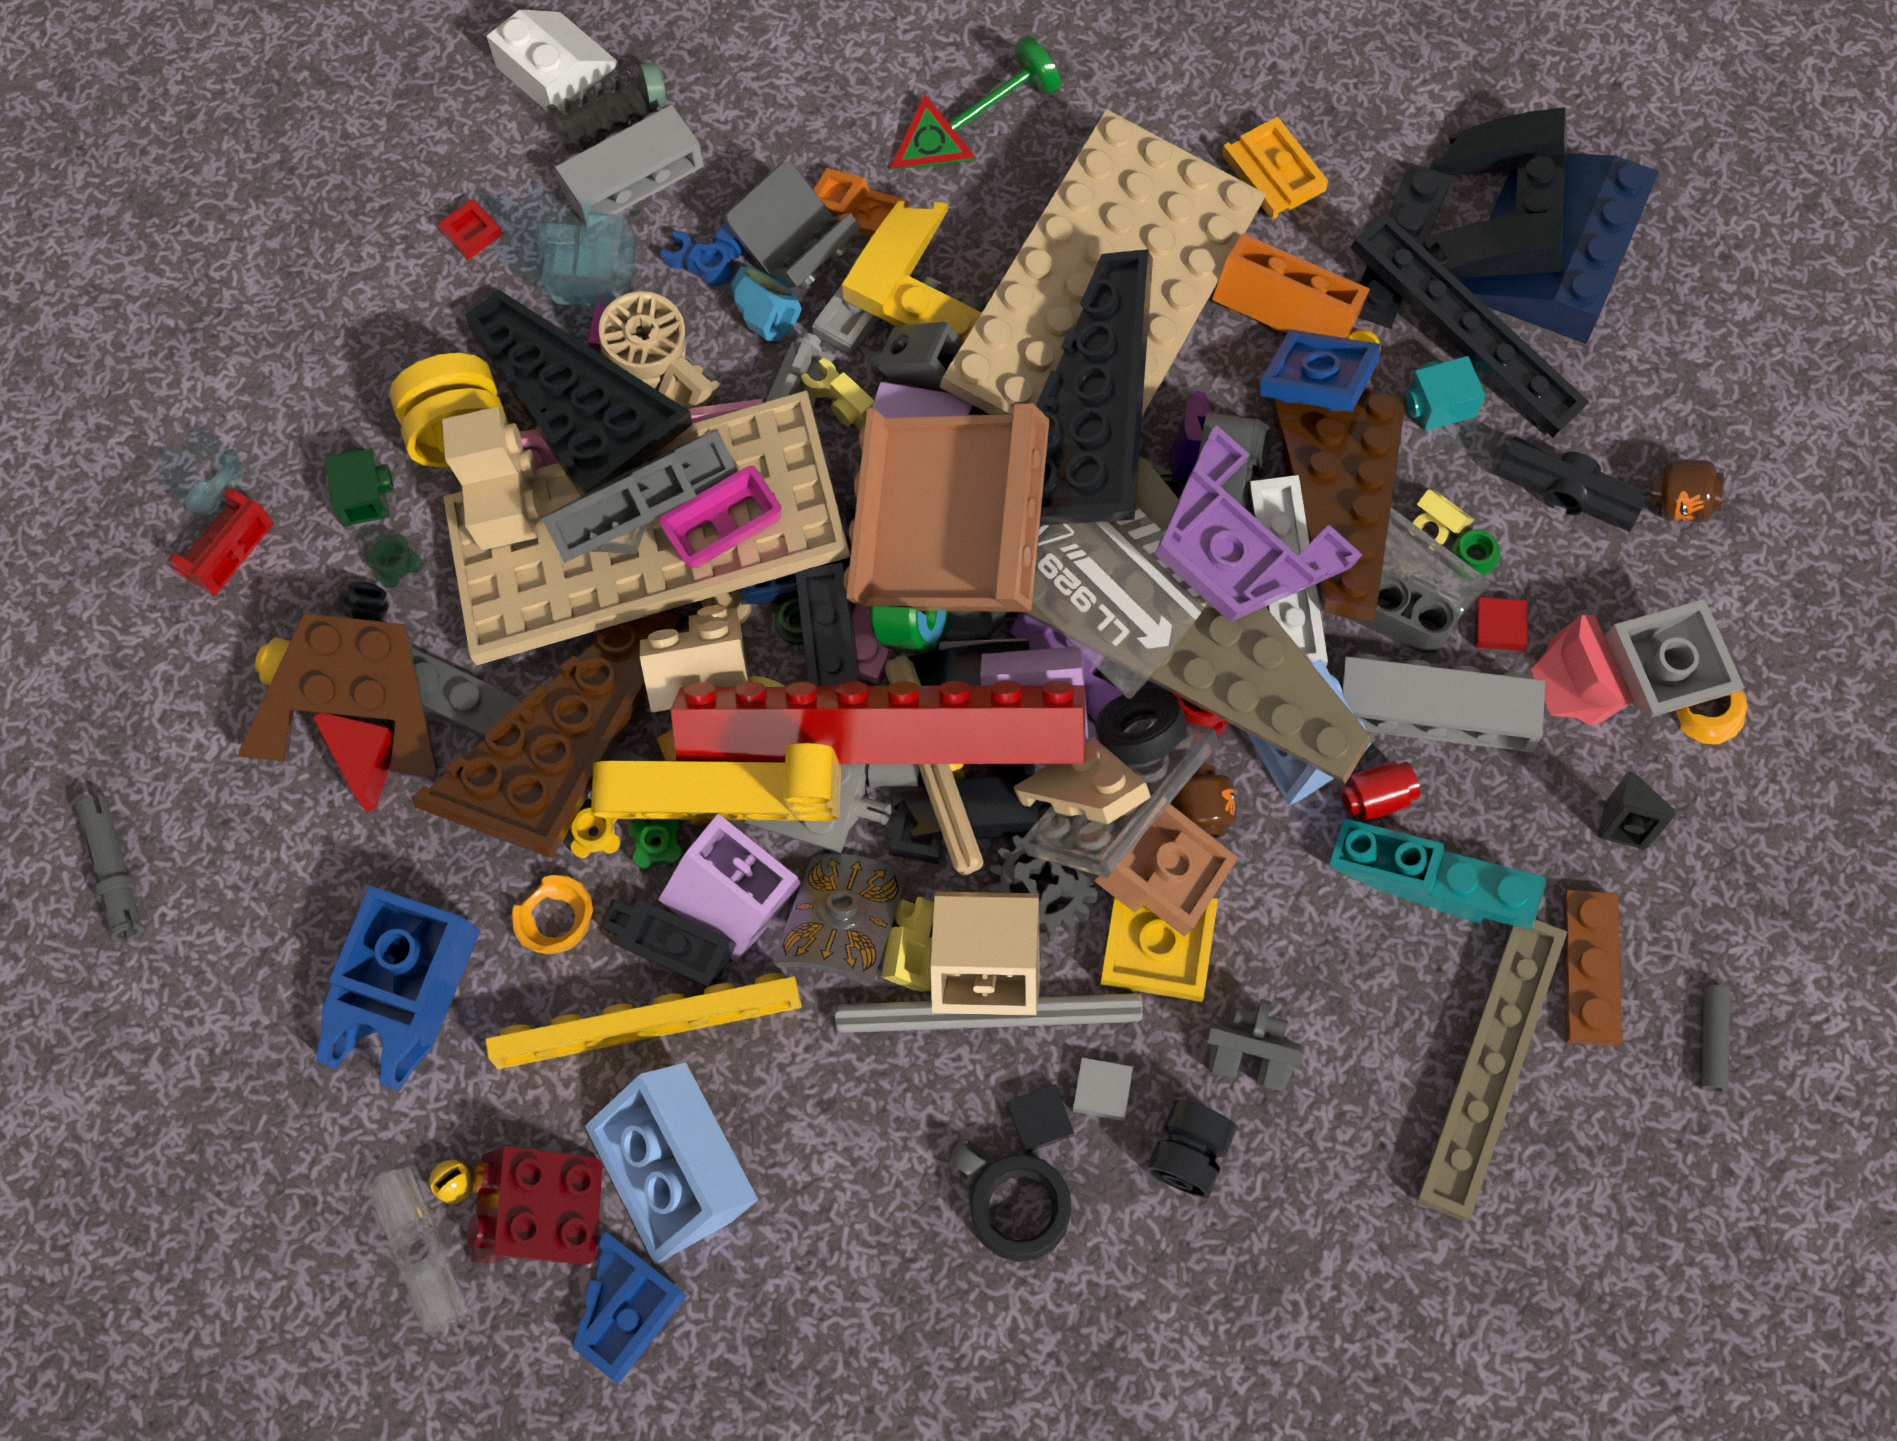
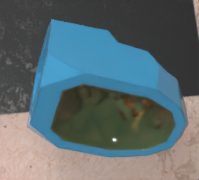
M740 266L731 283V290L734 294L736 305L741 311L748 328L767 341H781L793 330L802 310L795 293L761 271L751 267Z

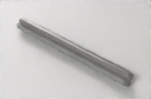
M1139 994L1038 997L1036 1015L932 1013V1001L840 1004L836 1006L835 1025L837 1031L851 1033L1126 1023L1142 1020L1143 1003Z

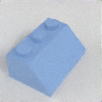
M686 1062L639 1074L585 1125L654 1265L730 1224L758 1201L753 1188Z

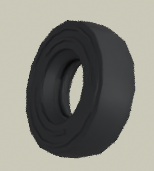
M1140 688L1124 693L1110 701L1099 712L1095 722V729L1098 741L1125 765L1157 760L1174 750L1184 738L1187 722L1181 702L1170 691L1160 688ZM1144 719H1158L1154 725L1146 730L1136 733H1124L1135 722Z

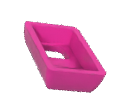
M750 465L701 492L697 497L663 514L659 518V523L683 562L691 568H699L778 522L781 516V505L756 467ZM746 500H754L763 514L742 527H738L730 516L731 509ZM705 524H712L721 539L696 552L687 539L688 535Z

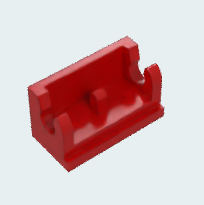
M227 487L222 493L227 498L225 508L187 554L182 557L173 553L167 560L173 564L171 568L175 573L214 597L274 525L261 504L255 500L252 501L230 487Z

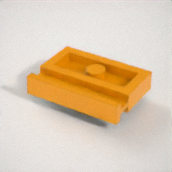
M1278 116L1241 135L1239 141L1233 144L1228 142L1223 145L1222 157L1239 179L1266 194L1261 207L1271 220L1277 218L1278 213L1286 209L1290 211L1325 192L1327 189L1328 179Z

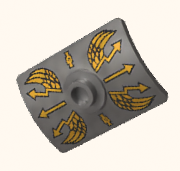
M842 853L813 855L802 880L773 962L779 968L804 967L819 969L847 977L865 986L871 984L874 981L907 880L906 873L886 863L858 855Z

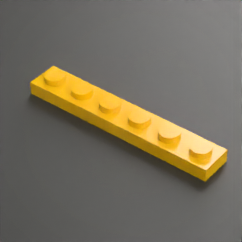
M771 973L756 978L753 985L735 988L734 984L731 983L716 984L704 989V995L684 998L683 994H667L655 998L653 1005L633 1009L631 1004H617L604 1008L602 1015L582 1019V1016L579 1014H569L552 1019L550 1026L531 1029L529 1025L505 1027L499 1031L500 1036L486 1038L488 1059L497 1069L799 1009L802 1008L795 976L785 978L783 973Z

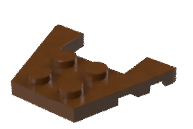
M304 613L239 749V757L288 762L293 714L295 710L394 720L395 731L390 772L437 777L438 766L433 754L428 720L423 708L419 689L420 684L407 626L398 623Z

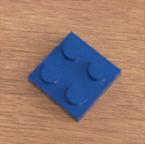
M1290 329L1260 380V396L1278 399L1285 403L1297 402L1324 407L1332 411L1343 410L1352 412L1380 360V344Z

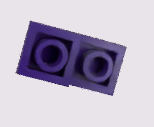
M1196 391L1191 396L1170 452V467L1173 479L1188 480L1199 456L1207 413H1214L1211 410L1205 392Z

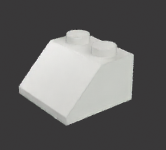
M518 10L487 35L496 67L553 117L557 116L619 65L615 58L561 12Z

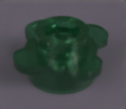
M399 534L379 540L365 557L367 566L378 572L380 575L379 581L386 588L396 587L401 578L409 573H417L423 564L420 555L413 554L408 548L406 537ZM392 558L398 559L396 564H390Z

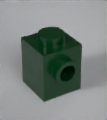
M352 448L341 452L339 455L325 457L331 506L343 527L390 518L386 493L394 492L392 474L388 464H380L372 448L364 450Z

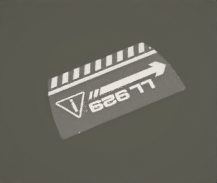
M1136 505L1134 520L1039 526L1032 602L1127 698H1132L1175 648L1202 613L1208 602L1155 555L1164 532Z

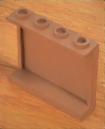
M1033 403L1014 404L1013 414L885 418L876 409L867 408L866 422L861 427L859 434L862 458L860 472L856 474L854 480L857 504L855 519L851 521L849 526V540L852 550L850 566L846 568L844 573L846 599L866 611H870L871 606L909 607L918 611L1031 612L1049 419Z

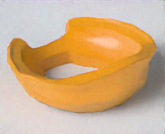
M1744 690L1729 695V709L1725 714L1718 717L1693 714L1689 707L1676 710L1681 723L1680 729L1687 736L1706 744H1721L1735 737L1743 728L1746 717L1747 697Z
M545 876L541 880V885L524 902L513 906L511 918L514 933L522 946L537 953L556 954L570 950L583 939L589 930L593 912L592 899L584 885L569 876ZM545 897L564 901L574 911V924L563 936L556 938L547 937L541 934L536 927L535 919L531 913L537 903Z

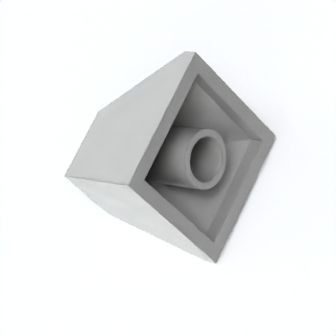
M1705 599L1614 624L1604 636L1634 702L1631 704L1650 718L1741 692L1745 688Z

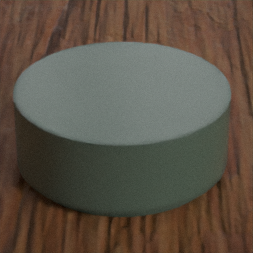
M656 62L640 64V84L647 109L664 107L666 104V93L659 65Z

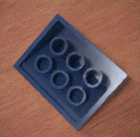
M1567 153L1562 272L1466 277L1462 279L1461 283L1488 308L1587 344L1659 171L1615 155ZM1517 170L1510 171L1489 220L1515 216Z

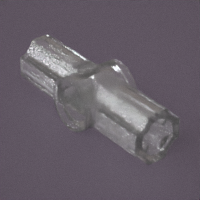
M412 1167L393 1170L378 1177L376 1181L368 1186V1189L390 1243V1258L400 1269L424 1334L430 1336L435 1333L445 1332L461 1324L471 1316L448 1258L447 1244L437 1230ZM428 1238L430 1250L426 1258L415 1264L410 1263L408 1253L411 1245L418 1239Z

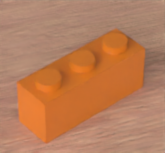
M1242 233L1226 259L1212 300L1226 306L1233 312L1242 313L1265 323L1279 332L1288 333L1291 329L1348 338L1370 289Z

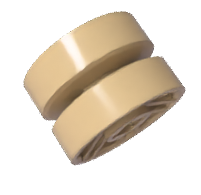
M640 291L618 297L604 310L599 322L601 355L656 390H659L670 362L682 356L686 359L685 325L678 308L670 300L659 294Z

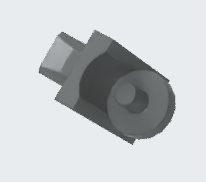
M1260 999L1256 1013L1240 1008L1236 1009L1233 1023L1253 1028L1252 1033L1211 1023L1207 1036V1043L1211 1044L1209 1072L1236 1079L1242 1052L1262 1057L1256 1084L1278 1091H1284L1292 1075L1293 1067L1301 1066L1304 1051H1302V1046L1264 1037L1265 1031L1284 1036L1288 1024L1286 1020L1269 1016L1271 1001Z

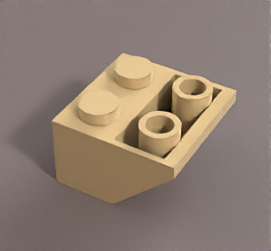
M935 891L931 950L932 1013L1036 1015L1040 989L1039 893Z

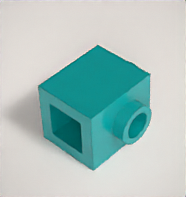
M1466 356L1444 363L1440 360L1431 361L1415 370L1409 390L1405 393V398L1410 416L1412 418L1418 417L1423 430L1428 431L1477 417L1485 398V393L1469 357Z

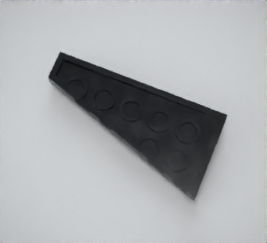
M1149 249L1101 254L1080 305L1083 309L1073 332H1067L1061 346L1064 353L1056 371L1051 370L1037 401L1036 407L1049 419L1039 526L1134 520L1153 268V258Z
M501 290L465 314L470 330L580 496L642 465L693 425L691 413L688 409Z

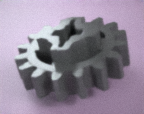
M1032 829L1030 842L1025 843L1021 837L1016 835L1013 837V852L1003 848L999 849L998 860L1003 866L996 865L990 867L989 878L999 883L989 886V892L1011 893L1010 889H1013L1014 893H1038L1036 889L1037 883L1040 882L1041 876L1044 877L1045 870L1049 867L1050 884L1047 886L1046 891H1043L1039 901V929L1045 930L1050 941L1055 940L1056 928L1060 926L1066 932L1072 934L1075 930L1074 917L1084 921L1088 920L1090 909L1084 903H1096L1098 891L1088 886L1096 884L1094 880L1098 876V870H1085L1091 864L1092 855L1090 852L1079 855L1075 853L1078 843L1076 838L1073 837L1064 845L1059 843V830H1053L1049 840H1042L1038 829ZM1040 855L1038 858L1034 859L1033 861L1027 864L1021 863L1030 857ZM1059 859L1071 868L1074 875L1064 872L1059 864ZM1058 904L1067 905L1058 912L1046 914L1048 910Z

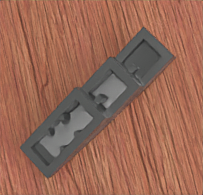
M715 428L618 476L541 518L564 563L653 521V517L697 497L696 494L714 486L738 471L718 429Z

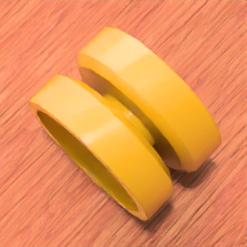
M464 353L439 354L416 362L403 370L392 382L389 396L395 415L401 424L400 431L406 449L412 460L423 466L449 467L445 460L442 419L499 406L506 418L500 399L496 396L498 391L487 362L476 355Z

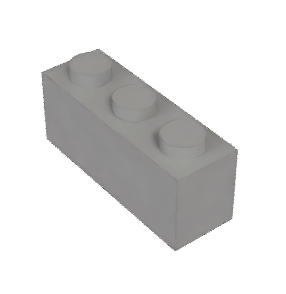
M670 105L659 112L648 114L642 121L621 132L610 134L602 142L582 153L569 156L563 163L555 166L562 192L589 229L699 170L704 165L698 140L673 105Z

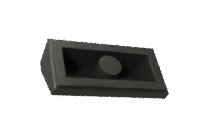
M1628 771L1605 801L1598 835L1601 836V839L1646 850L1671 822L1676 810L1639 776Z

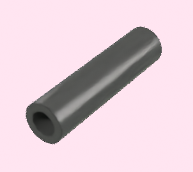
M1724 985L1704 986L1701 1089L1721 1093L1728 1091L1731 988Z

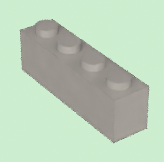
M1360 654L1354 657H1345L1339 674L1342 695L1354 716L1363 722L1367 732L1533 752L1543 736L1546 681L1531 679L1525 673L1508 672L1502 675L1481 673L1478 668L1471 666L1445 669L1432 667L1430 663L1421 660L1396 663L1383 661L1376 655Z

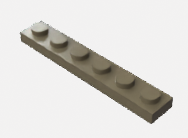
M1535 920L1533 930L1511 926L1416 1203L1466 1223L1471 1219L1567 931L1539 920Z

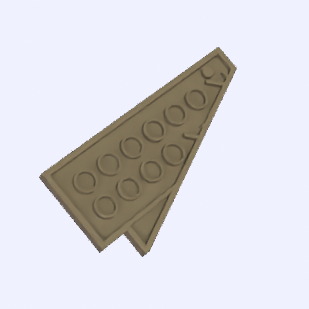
M1139 458L1135 510L1140 509L1146 516L1123 525H1119L1116 521L1107 522L1201 612L1196 620L1096 522L1067 524L1074 531L1072 536L1037 546L1031 612L1020 613L1346 784L1371 741L1370 735L1270 611L1263 607L1229 622L1211 604L1207 603L1204 607L1202 603L1207 601L1201 595L1192 596L1186 590L1192 588L1185 581L1178 582L1172 576L1175 572L1171 568H1164L1157 562L1160 558L1155 555V552L1149 554L1142 547L1161 540L1179 500L1146 459ZM1153 523L1161 529L1138 539H1134L1128 533ZM1063 524L1048 525L1038 536V543L1071 532ZM1073 544H1077L1079 546L1078 548L1068 550L1065 552H1063L1060 549ZM1079 550H1083L1087 554L1074 559H1070L1066 555ZM1048 553H1052L1063 564V568L1060 570L1052 559L1049 560L1058 570L1057 575L1052 579L1047 578L1038 568L1039 562ZM1090 557L1158 625L1162 615L1172 625L1169 646L1147 649L1137 639L1147 635L1074 561ZM1046 564L1043 566L1049 573L1052 572ZM1065 568L1081 582L1077 588L1072 589L1065 582L1060 581V585L1067 590L1069 588L1072 591L1070 595H1064L1054 584V580L1059 575L1065 576L1073 583L1062 572ZM1081 586H1085L1096 597V602L1093 603L1085 592L1082 593L1091 603V607L1086 612H1081L1071 602V596ZM1079 597L1076 599L1081 606L1085 605ZM1101 604L1115 616L1102 631L1097 627L1108 616L1099 608ZM1116 619L1130 631L1117 646L1112 642L1122 633V630L1114 623Z

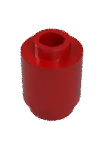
M1394 760L1352 773L1346 782V786L1340 790L1342 802L1347 813L1350 816L1357 815L1363 823L1409 808L1411 801L1420 798V787L1416 774L1407 761L1397 764Z

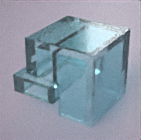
M588 212L586 229L584 226L537 222L535 241L544 255L541 280L556 305L595 308V304L609 305L618 297L631 293L637 241L625 215Z

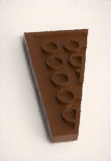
M1363 390L1352 412L1343 410L1332 411L1324 407L1297 402L1285 403L1271 398L1274 407L1273 419L1275 427L1280 430L1283 442L1282 454L1288 476L1299 475L1309 544L1330 525L1363 554L1352 568L1316 584L1323 612L1373 622L1377 610L1406 398Z
M666 610L604 628L596 635L597 641L578 658L572 656L560 666L561 673L545 687L540 684L484 733L485 740L464 758L459 755L446 766L447 773L430 788L424 786L413 795L414 807L553 859L592 789L593 763L608 760L646 692L639 657L640 640L648 639L651 633L665 629H674L679 633L682 627V615Z

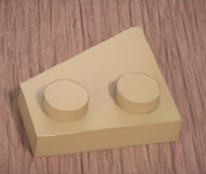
M1095 737L1086 742L1084 764H1050L1013 787L1019 802L1024 806L1031 807L1036 800L1052 803L1055 813L1069 816L1083 815L1088 820L1105 824L1111 823L1151 798L1146 782Z

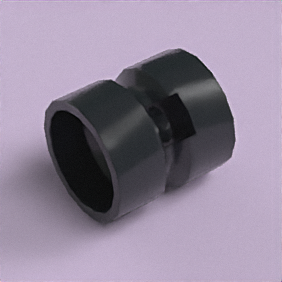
M1175 1100L1163 1127L1168 1138L1167 1140L1157 1141L1146 1171L1157 1180L1185 1193L1201 1198H1209L1221 1170L1216 1163V1158L1227 1155L1238 1127L1233 1121L1215 1110L1191 1101Z

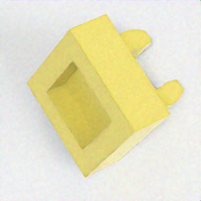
M1428 489L1417 503L1427 513L1421 514L1414 520L1411 530L1419 533L1427 523H1436L1439 528V534L1431 545L1439 548L1448 542L1451 530L1454 533L1463 534L1474 518L1439 492Z

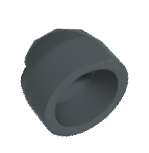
M961 1138L950 1155L949 1169L953 1177H955L960 1169L967 1174L963 1184L974 1185L984 1170L996 1161L976 1143Z

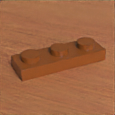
M1566 890L1563 894L1564 930L1567 931L1564 941L1566 1043L1619 1047L1622 1044L1618 893Z

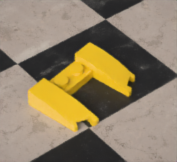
M898 201L878 227L842 283L843 300L895 326L948 322L959 337L965 341L982 312L910 277L946 215L948 204L934 202L933 209L904 208V201Z

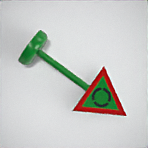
M1030 35L1020 39L1016 44L1015 54L1022 71L949 123L926 94H924L889 170L977 160L956 133L957 130L1027 80H1030L1036 89L1043 94H1053L1062 88L1060 75L1043 47Z

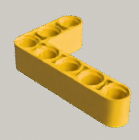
M808 743L786 746L785 763L600 761L593 763L591 815L612 819L713 820L719 813L726 820H837L840 818L841 766L831 746Z

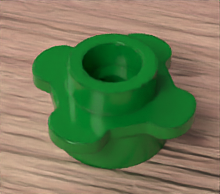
M661 819L658 822L646 823L643 820H639L631 826L630 835L636 844L633 861L638 867L645 869L651 865L675 864L681 859L683 851L678 845L676 833L679 831L678 821L676 819ZM659 838L661 843L658 846H653V839Z

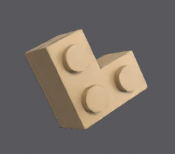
M499 406L442 419L445 460L462 485L465 527L481 551L537 538L535 519L541 518V506L538 495L532 489L531 479L537 477V467L532 451L530 449L524 450L522 447V440L517 425L515 423H508Z
M712 605L701 608L697 611V615L689 616V632L678 633L674 629H665L651 633L648 639L640 640L639 657L651 713L671 709L680 687H687L699 682L710 683L715 687H737L740 684L749 682L748 664L737 607L726 609V606Z

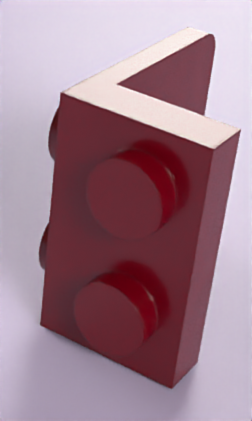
M503 1146L481 1155V1161L476 1164L472 1179L473 1191L478 1193L476 1214L471 1217L467 1230V1243L469 1247H472L471 1262L496 1263L509 1258L574 1265H586L593 1262L596 1257L603 1170L601 1161L595 1157Z

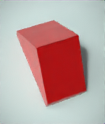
M319 713L313 718L355 798L366 812L373 810L377 806L390 770L394 736L385 727L327 713Z

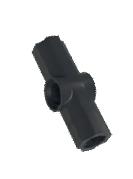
M1515 435L1496 476L1543 495L1545 504L1551 508H1554L1555 505L1567 509L1566 514L1573 516L1584 512L1628 532L1635 525L1649 493L1602 473L1600 465L1593 458L1585 454L1566 452L1560 455Z

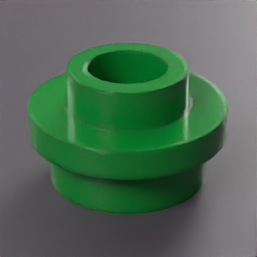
M1472 530L1461 534L1455 540L1451 549V559L1454 566L1461 573L1471 577H1482L1490 574L1498 565L1500 548L1490 533L1483 530ZM1471 549L1478 550L1482 553L1483 559H1472L1467 555V551Z

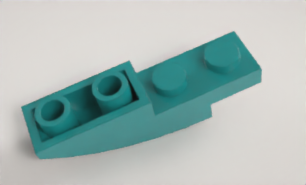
M1345 818L1330 861L1331 868L1389 894L1478 924H1482L1483 919L1486 918L1528 930H1533L1546 886L1545 876L1444 851V843Z

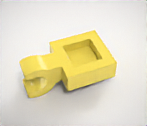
M822 358L819 360V367L826 378L821 381H815L808 374L804 373L801 375L803 389L807 390L808 395L812 397H828L832 399L831 410L837 419L847 427L854 424L861 430V427L866 422L867 408H873L874 400L844 372L839 374L831 361Z
M917 897L915 904L904 899L899 901L895 920L900 927L890 929L881 978L914 991H931L932 938L929 936L933 923L934 902L923 897Z

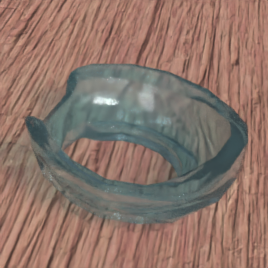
M234 449L223 452L221 456L223 468L208 481L199 479L192 486L183 502V509L185 511L201 515L212 514L227 499L222 495L227 487L236 488L243 475V466Z

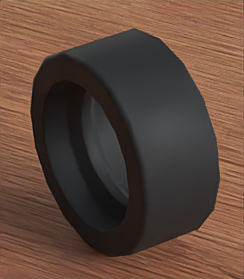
M1026 1154L1005 1156L989 1165L976 1180L970 1199L972 1225L981 1243L998 1257L1015 1262L1037 1260L1053 1251L1066 1235L1072 1211L1070 1191L1060 1172L1045 1160ZM1026 1177L1033 1179L1046 1189L1051 1198L1052 1215L1050 1222L1042 1233L1031 1239L1016 1240L1006 1237L996 1229L990 1218L989 1204L992 1194L1001 1183L1010 1178Z

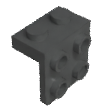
M790 162L780 163L732 206L724 216L726 225L763 272L787 288L799 287L803 289L815 281L821 274V270L818 267L829 257L833 260L845 253L853 244L850 238L861 228L851 213L832 216L796 167Z

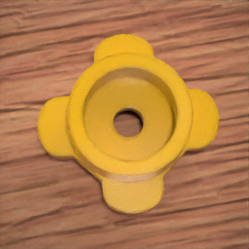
M591 808L580 810L570 827L574 836V841L570 846L572 853L576 857L586 858L593 852L604 851L607 854L616 852L620 847V839L615 835L614 823L617 819L592 816ZM597 828L599 830L598 834L591 836V829Z

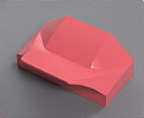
M1581 615L1553 636L1549 641L1546 651L1531 668L1535 679L1546 681L1545 703L1550 715L1577 718L1588 725H1595L1605 721L1634 702L1595 615Z

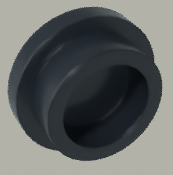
M368 582L350 583L347 591L341 594L339 600L340 607L347 612V616L351 619L375 621L385 617L389 608L385 590Z

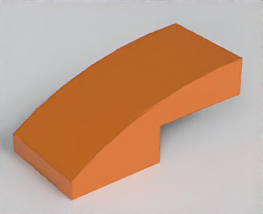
M826 168L813 189L832 216L851 213L861 226L857 232L871 238L898 201H904V208H911L907 199L870 190L864 177Z

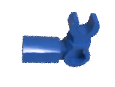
M724 221L713 237V243L707 245L698 242L694 244L686 233L673 231L671 234L673 241L682 249L674 253L662 249L660 256L667 266L675 269L687 267L691 274L701 277L706 284L715 287L722 286L732 279L734 271L731 262L734 258L738 259L745 248Z

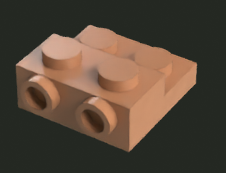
M1158 795L1145 809L1139 805L1133 808L1122 821L1119 829L1126 835L1120 843L1112 839L1100 853L1095 864L1102 868L1094 881L1134 913L1144 905L1177 932L1185 936L1195 927L1238 857Z

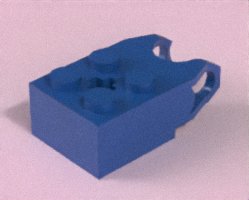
M369 885L328 981L332 986L322 1008L321 1037L318 1044L316 1061L337 1069L346 1054L355 1047L359 1040L367 1035L378 1033L383 1046L379 1083L399 1091L410 1077L412 1071L432 1050L481 930L462 916ZM406 952H409V954H408V956L406 957V959H405L404 961H402V959H403L405 953H406Z

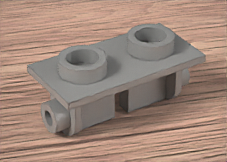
M805 333L796 342H791L766 402L805 391L801 380V375L804 373L808 374L815 381L825 379L826 376L820 371L819 360L825 358L833 363L835 354L822 351L819 346L821 340L811 333ZM809 395L812 408H814L817 398Z

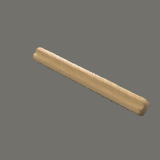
M900 655L886 663L885 671L890 685L895 682L909 681L921 686L914 664L907 656ZM918 764L954 869L961 875H969L974 871L980 870L984 861L949 764Z

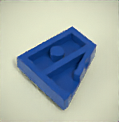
M605 1232L600 1239L598 1247L602 1250L596 1277L595 1280H590L585 1297L586 1313L579 1322L573 1349L619 1385L687 1295L612 1235Z

